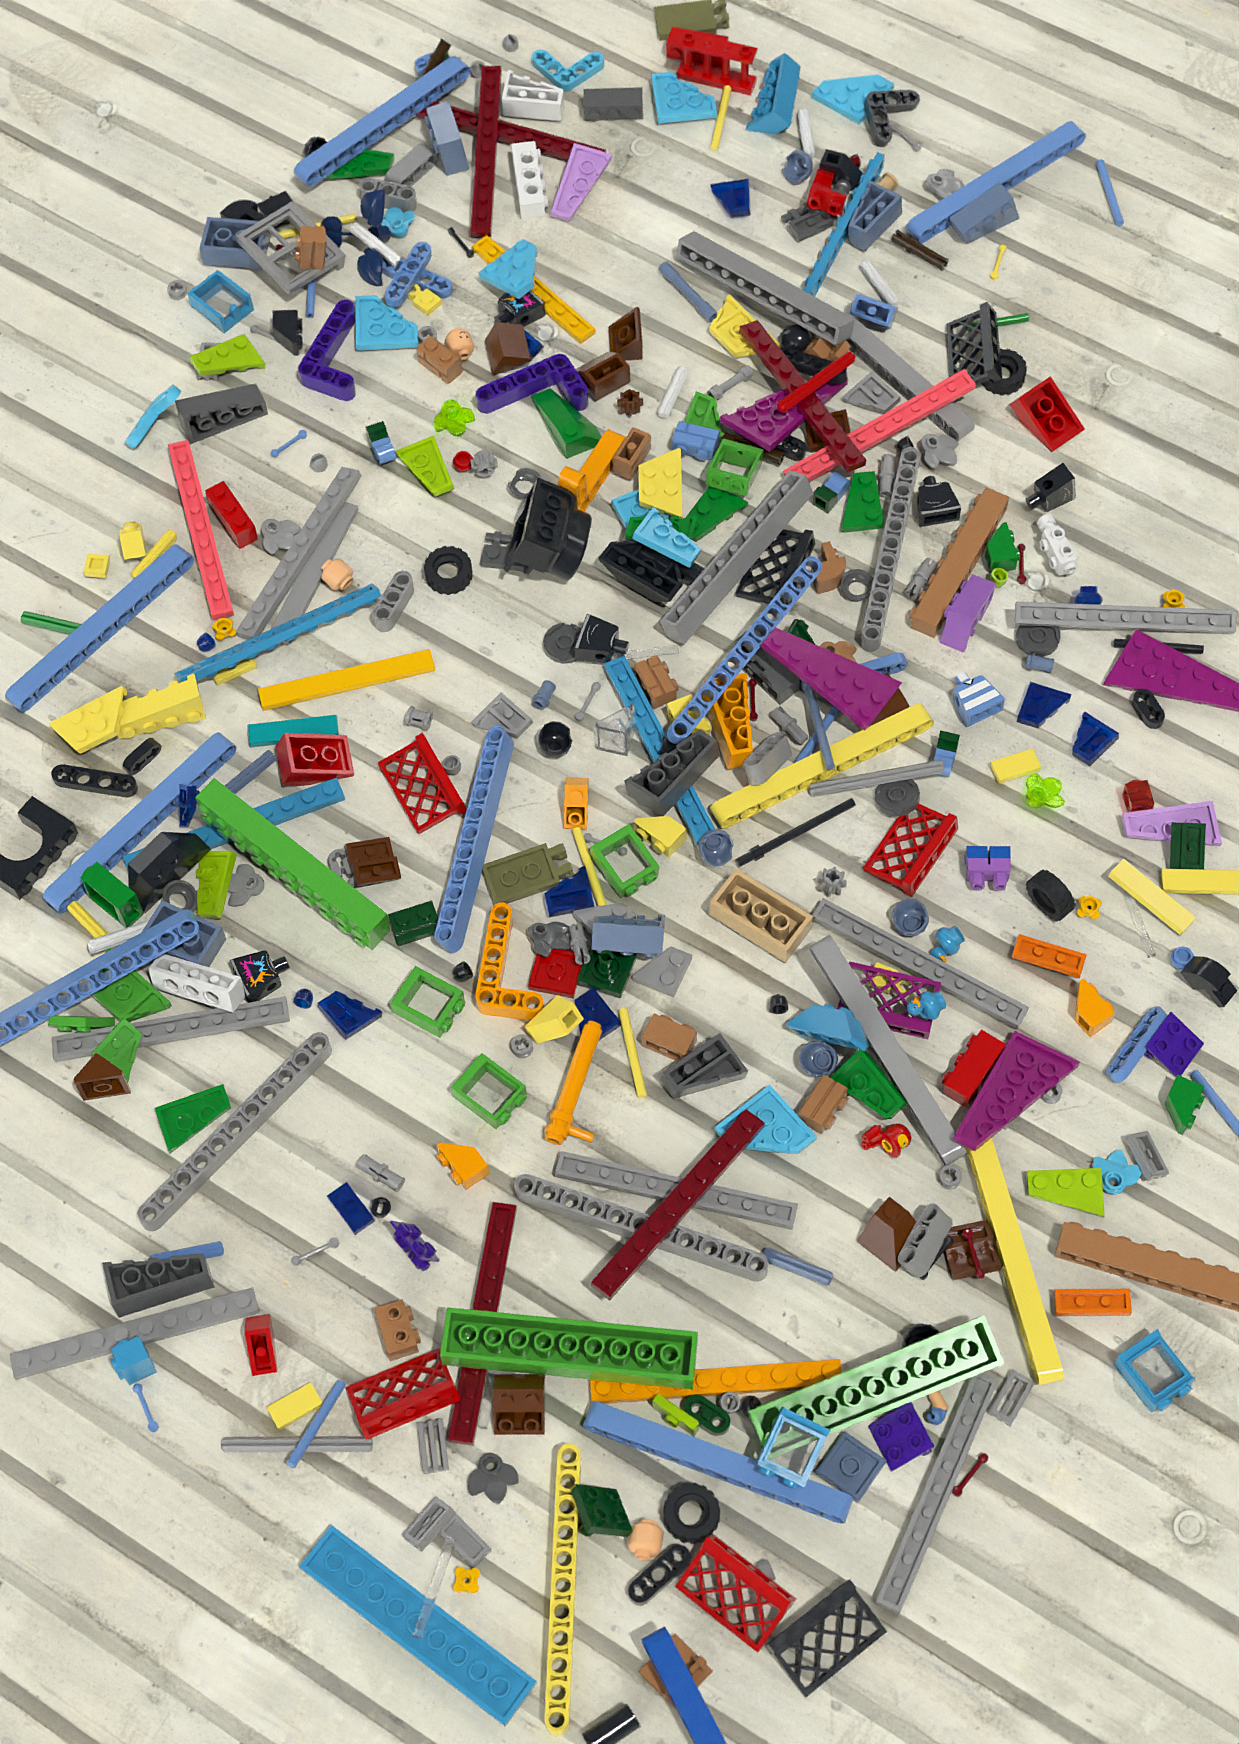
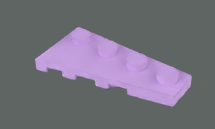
M574 143L551 210L552 217L571 221L611 161L612 154Z
M1213 801L1127 812L1121 816L1126 838L1171 842V822L1206 823L1205 845H1222Z

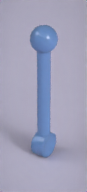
M300 430L298 432L299 435L280 448L273 449L271 451L272 457H278L281 451L300 438L305 439L307 432Z
M137 1383L133 1386V1391L138 1394L149 1421L148 1429L151 1432H156L159 1425L152 1418L142 1393L143 1386Z

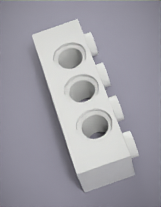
M535 141L511 144L521 219L545 216L548 198L547 195H543V192H546L545 180L540 178L544 176L543 166L538 164L541 161L540 149H536Z
M166 954L157 957L148 968L153 987L161 991L229 1012H234L245 998L241 977Z

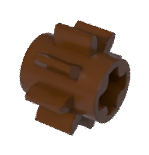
M631 389L626 390L624 393L621 392L620 399H617V407H621V413L630 416L637 412L640 413V406H643V398H640V392Z

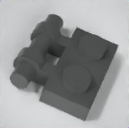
M806 203L796 210L794 208L788 210L787 214L781 216L783 223L788 222V228L798 241L830 228L834 223V220L827 211L811 209Z
M495 531V533L486 532L485 540L492 541L493 545L484 544L481 567L505 569L509 547L501 546V543H511L512 535L502 534V532ZM514 562L510 570L524 572L525 565Z

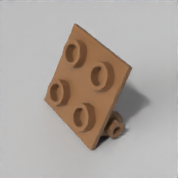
M675 1633L671 1638L696 1686L699 1687L713 1670L707 1665V1661L702 1656H698ZM649 1660L638 1672L675 1708L651 1660Z

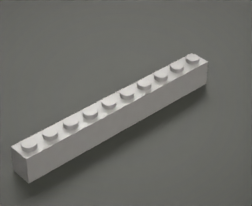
M695 231L679 239L677 258L835 345L852 336L855 318Z
M789 470L664 615L660 623L668 639L685 645L814 493L806 475Z

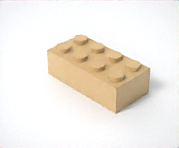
M738 869L734 870L709 902V915L785 963L812 929V915Z

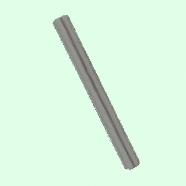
M942 760L815 782L810 784V791L812 796L941 774L944 773V764Z
M224 1437L221 1447L223 1452H293L302 1437ZM314 1437L305 1452H371L373 1440L372 1438L366 1440L365 1437Z

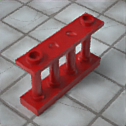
M687 31L681 32L676 48L685 49V59H682L676 73L677 79L724 89V86L728 85L732 88V92L752 95L757 82V76L749 75V64H753L758 48ZM693 51L704 54L703 64L693 62ZM711 56L722 58V68L711 66ZM730 60L741 62V72L730 70Z

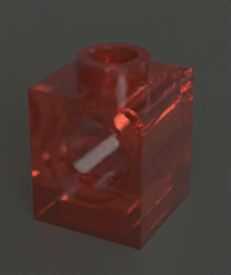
M1132 780L1125 783L1122 796L1127 812L1153 809L1155 803L1148 780Z

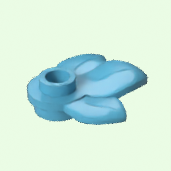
M391 207L386 210L385 219H383L381 225H386L394 237H403L408 233L409 224L415 219L414 212L409 210L403 213L400 208Z
M1121 1149L1113 1152L1107 1160L1096 1156L1093 1162V1168H1101L1103 1190L1112 1195L1120 1194L1125 1186L1136 1184L1142 1173L1139 1165L1128 1166L1126 1157ZM1109 1181H1115L1117 1186H1111Z

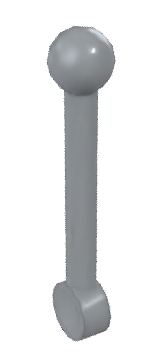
M897 124L891 125V131L897 132L913 146L915 151L921 149V145L915 143L904 134Z
M256 325L251 326L250 330L252 333H259L276 341L273 335L258 329Z
M593 683V689L581 711L575 715L577 721L581 722L584 720V713L596 691L601 688L600 683Z
M590 833L583 835L586 843H598L601 841L593 838ZM625 847L615 850L621 856H625L628 852Z
M335 1237L331 1238L329 1243L301 1256L292 1257L291 1262L293 1265H299L302 1260L330 1247L337 1248L339 1240Z

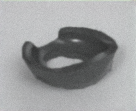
M519 469L516 471V475L511 483L508 482V487L516 497L525 499L528 493L518 491L515 487L518 481H529L534 484L538 477L541 478V476L534 469Z
M861 569L849 570L845 572L841 579V590L851 600H863L871 593L873 577ZM854 582H859L866 585L868 590L861 595H854L849 591V586Z
M174 880L163 888L162 897L165 902L170 903V895L179 893L186 900L185 907L181 909L193 912L197 908V891L189 882Z

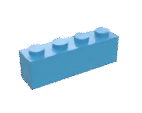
M786 53L775 58L769 64L763 81L765 86L759 91L757 97L760 100L757 108H753L751 113L753 116L752 123L749 122L746 127L748 131L777 134L791 126L801 66Z

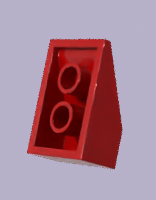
M1051 376L1009 404L1020 422L1050 452H1053L1085 430Z
M284 733L275 746L282 786H307L326 782L336 777L337 779L354 776L347 735Z

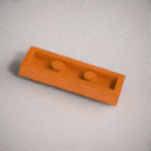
M1021 934L1018 935L1012 954L1013 959L1079 979L1087 954Z
M1130 1289L1054 1290L1055 1316H1131L1132 1314Z

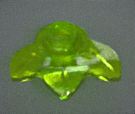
M447 400L443 403L441 412L434 418V428L437 432L448 429L450 434L460 437L465 433L466 423L475 421V416L471 409L461 407L455 400Z
M1033 773L1027 778L1026 787L1028 790L1025 796L1029 806L1041 808L1046 805L1051 808H1058L1065 804V800L1058 795L1062 789V782L1059 779L1048 777L1043 780L1037 773Z

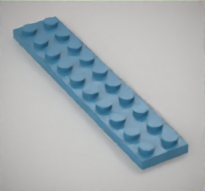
M331 1525L300 1564L299 1568L504 1727H506L536 1686L537 1681L334 1526Z

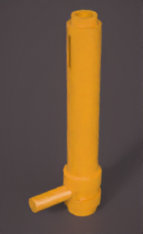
M588 1021L584 1025L556 1107L551 1111L549 1117L550 1124L546 1125L544 1139L552 1144L562 1145L567 1140L568 1135L590 1143L593 1140V1133L572 1126L574 1120L573 1113L602 1033L601 1025L597 1022Z

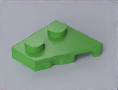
M696 391L685 423L720 431L719 442L722 440L723 432L720 430V417L716 410V398Z
M52 1016L49 1018L48 1025L58 1026V1030L72 1031L73 1027H77L76 1031L91 1032V1027L115 1026V1017Z
M123 1017L91 1054H99L122 1070L128 1082L142 1033Z

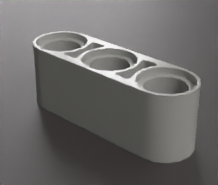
M418 144L389 169L384 181L413 186L435 166L438 155L423 144Z
M364 178L359 184L361 199L368 192L384 189L385 209L398 207L404 213L409 210L415 211L417 208L415 189L411 186L375 178Z
M397 572L375 606L373 617L378 631H391L414 593L412 575L409 572Z
M777 732L771 734L744 760L743 765L751 785L765 783L792 756L786 733Z
M929 1204L922 1210L898 1256L899 1263L915 1277L924 1276L928 1272L952 1226V1219L938 1205Z

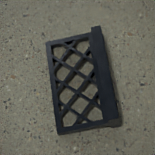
M988 302L980 304V310L946 324L950 377L963 369L966 370L972 362L975 366L968 374L976 385L990 379L994 382L1003 380L997 312ZM980 318V321L976 325V327H972L971 324L973 323V321L975 319ZM963 326L957 335L953 334V328ZM970 329L972 332L967 340L962 338L966 331ZM977 334H981L978 343H972ZM959 341H961L964 344L957 352L955 351V347L959 343ZM969 346L974 347L968 356L964 355ZM978 351H983L978 361L974 360ZM960 358L965 359L961 367L957 368L956 364ZM980 367L984 368L985 374L976 377L975 375Z
M783 529L778 535L779 538L774 540L766 549H769L772 555L762 560L759 557L744 574L736 591V597L769 604L774 597L765 596L763 592L774 588L776 596L802 562L811 556L816 544L813 531L805 529L803 533ZM792 538L798 539V543L789 547L786 541ZM783 543L786 549L775 553L772 548ZM789 554L791 559L781 564L778 558ZM775 560L778 566L767 570L765 564ZM762 567L764 572L754 577L752 571ZM782 571L783 577L774 581L771 575ZM768 577L771 583L760 587L757 582ZM793 582V585L797 588L798 583ZM753 583L757 588L752 592L744 591L745 587ZM780 598L783 604L788 605L786 599Z
M850 1579L842 1583L765 1645L766 1649L770 1654H773L804 1698L809 1696L887 1632L857 1592L856 1586ZM852 1597L860 1605L859 1616L844 1614L845 1603ZM841 1607L840 1613H834V1611ZM863 1611L869 1618L863 1617ZM828 1616L840 1617L838 1632L824 1630L825 1619ZM844 1618L858 1620L857 1635L842 1633ZM862 1620L872 1622L878 1629V1632L872 1637L861 1636ZM819 1623H821V1625H820V1630H818V1629H813V1628H815ZM808 1632L820 1633L818 1649L804 1647V1638ZM824 1634L838 1636L836 1652L822 1650ZM842 1637L856 1639L855 1651L851 1654L840 1652ZM860 1639L867 1640L860 1646ZM800 1640V1646L793 1645ZM788 1648L799 1650L798 1665L787 1664L781 1654ZM803 1650L818 1652L816 1668L801 1666ZM821 1653L836 1655L834 1668L831 1670L820 1669ZM840 1656H845L846 1658L839 1663ZM791 1668L797 1669V1675H795ZM801 1670L815 1672L814 1684L808 1689L800 1681ZM819 1672L826 1673L819 1679Z

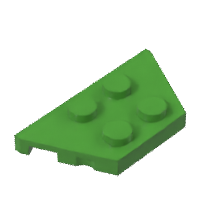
M103 968V969H101L99 972L105 973V972H107L109 969H108V968ZM135 970L91 994L95 1000L119 1021L124 1017L128 1022L172 1006L167 998Z

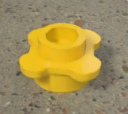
M1170 590L1163 593V607L1185 608L1183 604L1184 594L1182 592Z
M230 618L218 619L212 625L213 630L216 631L215 637L217 640L221 641L224 638L236 635V629L233 628V620Z
M1082 896L1079 898L1080 908L1077 910V915L1079 917H1091L1094 920L1100 917L1098 911L1102 904L1101 900L1093 896Z
M458 1567L455 1570L456 1583L453 1585L454 1591L457 1593H477L479 1590V1569L472 1568L469 1570ZM465 1578H468V1579H469V1582H468V1583H466V1582L464 1581Z

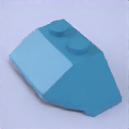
M813 1004L787 1024V1027L803 1037L865 1051L869 1047V1042L861 1022L853 1017L852 1011L840 1007L838 1010L829 1004H824V1006Z

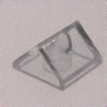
M633 704L593 724L594 745L597 750L628 756L635 733V707Z

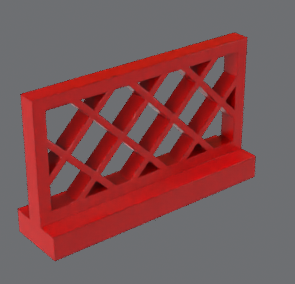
M423 732L415 736L416 741L378 762L418 834L423 833L457 812L461 815L467 811L465 804ZM417 749L419 752L417 760H406L408 753ZM392 762L400 763L397 773L388 771L385 766ZM404 764L414 766L411 776L401 774ZM419 767L429 770L426 779L416 777ZM400 778L410 780L407 790L397 788ZM414 781L424 783L421 793L411 791ZM429 784L439 787L436 796L426 794ZM409 796L420 797L417 807L407 805ZM424 798L435 800L432 810L421 808ZM439 802L449 804L450 809L443 813L436 812ZM419 813L430 815L426 823L418 825Z
M918 804L915 810L921 812L922 816L910 820L908 814L898 817L863 867L864 871L903 889L904 894L913 897L957 832V816L951 813L946 816ZM937 819L941 821L937 827H928L927 821ZM924 822L925 830L913 832L911 825ZM909 827V834L897 836L896 831L899 828ZM928 835L929 841L927 843L917 845L915 838ZM909 839L913 840V847L901 849L899 842ZM897 843L898 851L885 852L887 845ZM913 852L917 853L918 857L916 860L905 862L903 855ZM901 856L902 864L889 866L888 859ZM885 860L887 868L879 870L872 867L875 862ZM905 869L906 874L902 880L893 877L892 872Z
M439 1348L346 1387L366 1440L461 1401L447 1366L442 1365ZM438 1358L439 1362L434 1369L425 1367L428 1362ZM408 1370L415 1371L411 1379L402 1377L404 1372ZM421 1373L430 1375L426 1383L417 1381ZM436 1377L446 1379L445 1381L433 1385V1382L435 1381ZM382 1381H392L387 1389L378 1387ZM398 1382L407 1384L403 1393L394 1391ZM413 1386L422 1388L421 1391L409 1395ZM368 1390L364 1399L354 1396V1393L358 1391ZM375 1392L384 1394L379 1403L370 1401ZM390 1396L399 1398L397 1401L386 1405ZM366 1406L375 1408L374 1411L362 1415Z
M715 1534L706 1538L702 1548L675 1586L756 1652L762 1649L786 1612L797 1600ZM705 1553L714 1559V1570H702L701 1559ZM697 1566L698 1572H693ZM730 1571L733 1573L736 1586L723 1587L721 1572ZM716 1573L718 1588L706 1590L703 1575ZM699 1575L701 1591L692 1592L684 1584L690 1576ZM750 1587L756 1592L757 1602L744 1604L742 1588ZM737 1589L739 1605L726 1606L724 1591ZM719 1592L722 1607H711L708 1604L706 1593ZM772 1604L780 1610L775 1619L765 1620L763 1605ZM758 1606L760 1621L747 1623L745 1607ZM740 1608L742 1623H731L728 1619L727 1610ZM771 1623L769 1628L766 1630V1624ZM761 1625L763 1636L758 1643L749 1637L748 1626Z

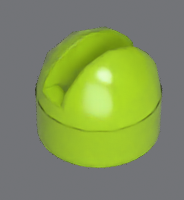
M995 568L990 574L989 579L991 582L996 583V587H1002L1008 580V573L1002 568Z

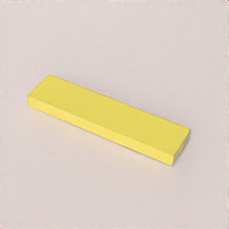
M1125 859L1108 875L1109 878L1179 935L1196 919L1194 915Z
M1162 869V890L1165 893L1239 895V870Z

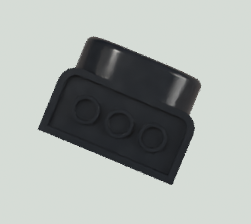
M539 477L536 479L518 509L504 571L509 572L514 562L525 565V575H529L532 569L542 573L546 572L565 581L570 580L575 575L587 547L592 517L589 513L574 508L576 498L571 491Z

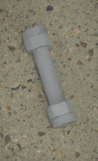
M749 365L738 369V374L719 386L717 384L712 386L707 391L708 396L719 400L723 397L724 392L742 380L746 382L754 376L752 368Z

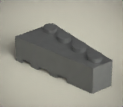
M256 383L175 401L181 426L190 444L268 415L266 402Z
M699 729L677 744L676 749L668 754L665 752L661 755L657 762L651 766L646 765L640 770L639 774L624 780L628 796L659 816H664L720 756L717 740Z
M204 1253L171 1256L170 1259L148 1258V1261L138 1262L124 1260L123 1263L116 1264L102 1262L112 1306L119 1318L214 1288L212 1275Z

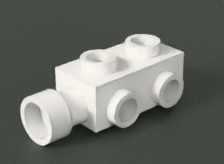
M1051 514L1040 517L1037 520V525L1040 531L1043 532L1040 547L1048 555L1050 567L1055 569L1058 576L1074 573L1078 569L1076 565L1077 558L1073 547L1065 537L1064 530L1059 525L1055 526L1056 521Z

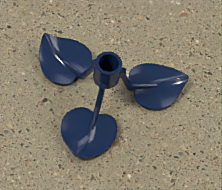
M380 189L368 192L361 199V214L363 218L368 219L367 224L371 226L368 231L382 242H387L391 236L390 229L386 225H381L384 217L385 190ZM328 216L321 222L320 226H324L326 235L339 248L342 245V236H355L351 232H341L342 222L335 216ZM368 247L364 250V255L358 258V272L367 283L382 286L383 265L379 252Z

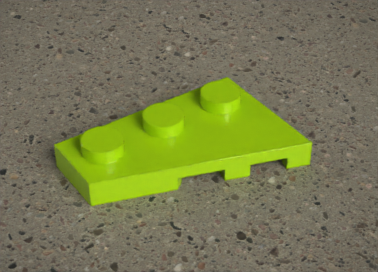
M245 333L190 356V362L200 376L223 374L227 370L235 369L247 371V368L257 367L258 369L265 368L264 360Z
M434 435L395 451L398 458L435 497L455 489Z
M209 851L199 861V869H196V877L199 878L197 915L203 919H221L237 857V854L233 851Z
M1101 1168L1027 1171L1029 1197L1067 1206L1081 1212L1095 1214V1216L1102 1218L1105 1217Z

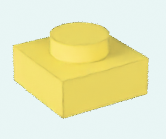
M88 554L84 567L85 576L106 578L110 565L109 555Z

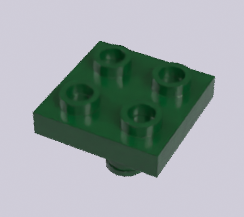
M591 943L588 951L590 961L587 964L583 963L577 978V984L621 998L637 959V954L622 955L620 952L609 950L598 953L597 950H592Z
M576 1484L572 1488L571 1493L582 1519L578 1527L581 1528L580 1532L587 1537L593 1534L628 1537L632 1533L633 1529L617 1489Z

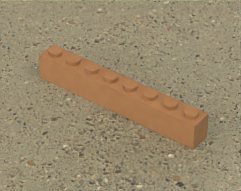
M985 487L982 495H977L974 501V509H969L965 517L966 523L964 526L960 525L955 536L957 539L955 542H950L946 551V558L942 557L938 564L937 574H932L930 577L928 590L922 591L919 598L920 604L918 607L914 606L910 613L909 619H912L911 629L932 638L936 637L946 619L944 613L947 606L952 605L953 598L956 593H959L963 581L968 580L1008 507L1009 496Z
M1064 1222L1054 1257L1239 1312V1273L1229 1271L1227 1267L1222 1265L1212 1266L1206 1264L1199 1258L1189 1259L1182 1257L1175 1251L1158 1250L1155 1246L1148 1243L1138 1244L1131 1242V1239L1124 1236H1111L1101 1229L1091 1230L1084 1228L1082 1224L1077 1222Z

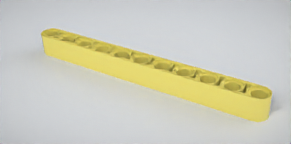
M915 704L868 727L865 731L861 730L830 745L835 764L833 769H826L822 751L820 750L775 772L763 784H750L719 799L712 804L710 810L721 828L731 827L809 789L811 783L825 781L927 731L934 724V720L923 704Z
M991 1138L976 1151L965 1147L986 1218L994 1237L995 1248L1036 1383L1043 1385L1063 1380L1064 1374L993 1140Z
M573 1444L561 1446L557 1454L545 1702L546 1728L554 1736L565 1734L570 1725L579 1511L571 1493L572 1488H564L561 1484L565 1479H572L575 1481V1485L580 1484V1450ZM566 1454H573L576 1456V1459L572 1463H566L563 1461V1457ZM565 1504H570L574 1507L570 1514H563L560 1509ZM563 1530H570L573 1536L569 1540H562L559 1534ZM562 1556H569L572 1561L568 1566H561L558 1564V1559ZM561 1582H567L571 1587L567 1592L562 1593L556 1589L557 1585ZM560 1608H566L569 1611V1615L565 1619H558L555 1616L556 1611ZM561 1634L567 1636L568 1642L565 1645L558 1646L554 1643L556 1636ZM558 1661H562L567 1665L566 1670L562 1673H556L552 1669L553 1665ZM561 1688L565 1690L566 1695L561 1700H554L551 1697L553 1690ZM562 1716L565 1721L561 1727L554 1728L550 1725L552 1717Z

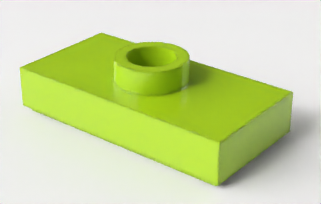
M656 1395L653 1399V1409L665 1416L664 1420L674 1428L679 1426L694 1437L699 1431V1421L662 1395Z

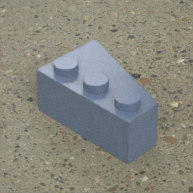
M449 101L427 107L428 116L425 117L431 139L434 141L436 154L440 153L446 175L468 170L469 165Z
M869 180L867 189L861 197L859 207L856 208L848 225L849 243L866 251L902 215V196Z
M998 182L949 219L956 233L965 244H968L1020 218L1013 197Z
M637 915V919H624V916H594L592 950H597L598 953L604 950L617 951L622 955L643 953L647 957H656L657 954L662 955L665 915H658V919L646 920L644 915Z

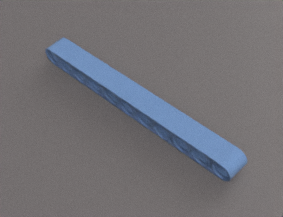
M451 56L297 163L294 168V175L308 187L316 185L466 80L470 74V67L458 57Z
M1072 121L1065 123L913 217L908 222L906 230L913 237L917 238L919 243L928 241L952 226L949 219L951 216L998 182L1008 191L1080 146L1084 142L1086 134Z
M178 544L171 546L11 685L6 691L5 698L21 712L28 711L187 572L194 563V557Z
M811 556L802 562L667 730V738L670 742L679 744L690 735L760 648L766 637L777 627L822 570V563L818 558ZM806 566L811 567L814 573L809 572ZM793 582L799 583L801 589L796 588ZM780 598L786 599L788 605L783 604ZM767 614H772L775 617V621L770 620ZM754 630H759L762 633V637L757 636ZM741 646L747 647L749 653L743 652ZM728 662L734 663L736 669H731L728 666ZM714 678H719L723 682V686L717 685ZM701 695H707L710 702L703 701ZM688 711H693L697 718H691L688 715ZM674 728H680L683 731V735L676 734Z
M501 726L492 727L486 734L435 930L436 941L449 953H456L462 948L514 747L513 739Z
M219 732L213 734L48 886L43 893V899L59 913L66 912L69 904L73 901H78L86 893L80 877L87 867L92 866L97 861L110 871L123 859L124 855L131 852L231 759L236 752V745Z
M187 909L175 913L0 1012V1027H5L4 1030L0 1031V1046L194 937L199 931L195 914ZM184 922H192L189 926H182ZM165 933H170V934H171V935H170L169 937H167V938L161 937V936H162L163 934H165ZM144 945H151L148 949H140ZM125 956L130 957V958H129L128 960H126V961H121V960H120L122 957H125ZM103 968H108V969H109V970H108L107 972H105V973L99 972V971H100L101 969H103ZM82 980H88L86 984H79ZM60 992H68L64 996L58 995ZM41 1003L47 1004L42 1008L37 1007ZM20 1015L26 1016L24 1019H17Z
M592 1401L583 1424L585 1429L836 1523L844 1524L846 1522L853 1501V1497L849 1494L809 1479L805 1487L798 1485L797 1489H794L782 1483L784 1477L776 1473L772 1478L759 1472L761 1466L755 1464L757 1461L755 1459L600 1402Z

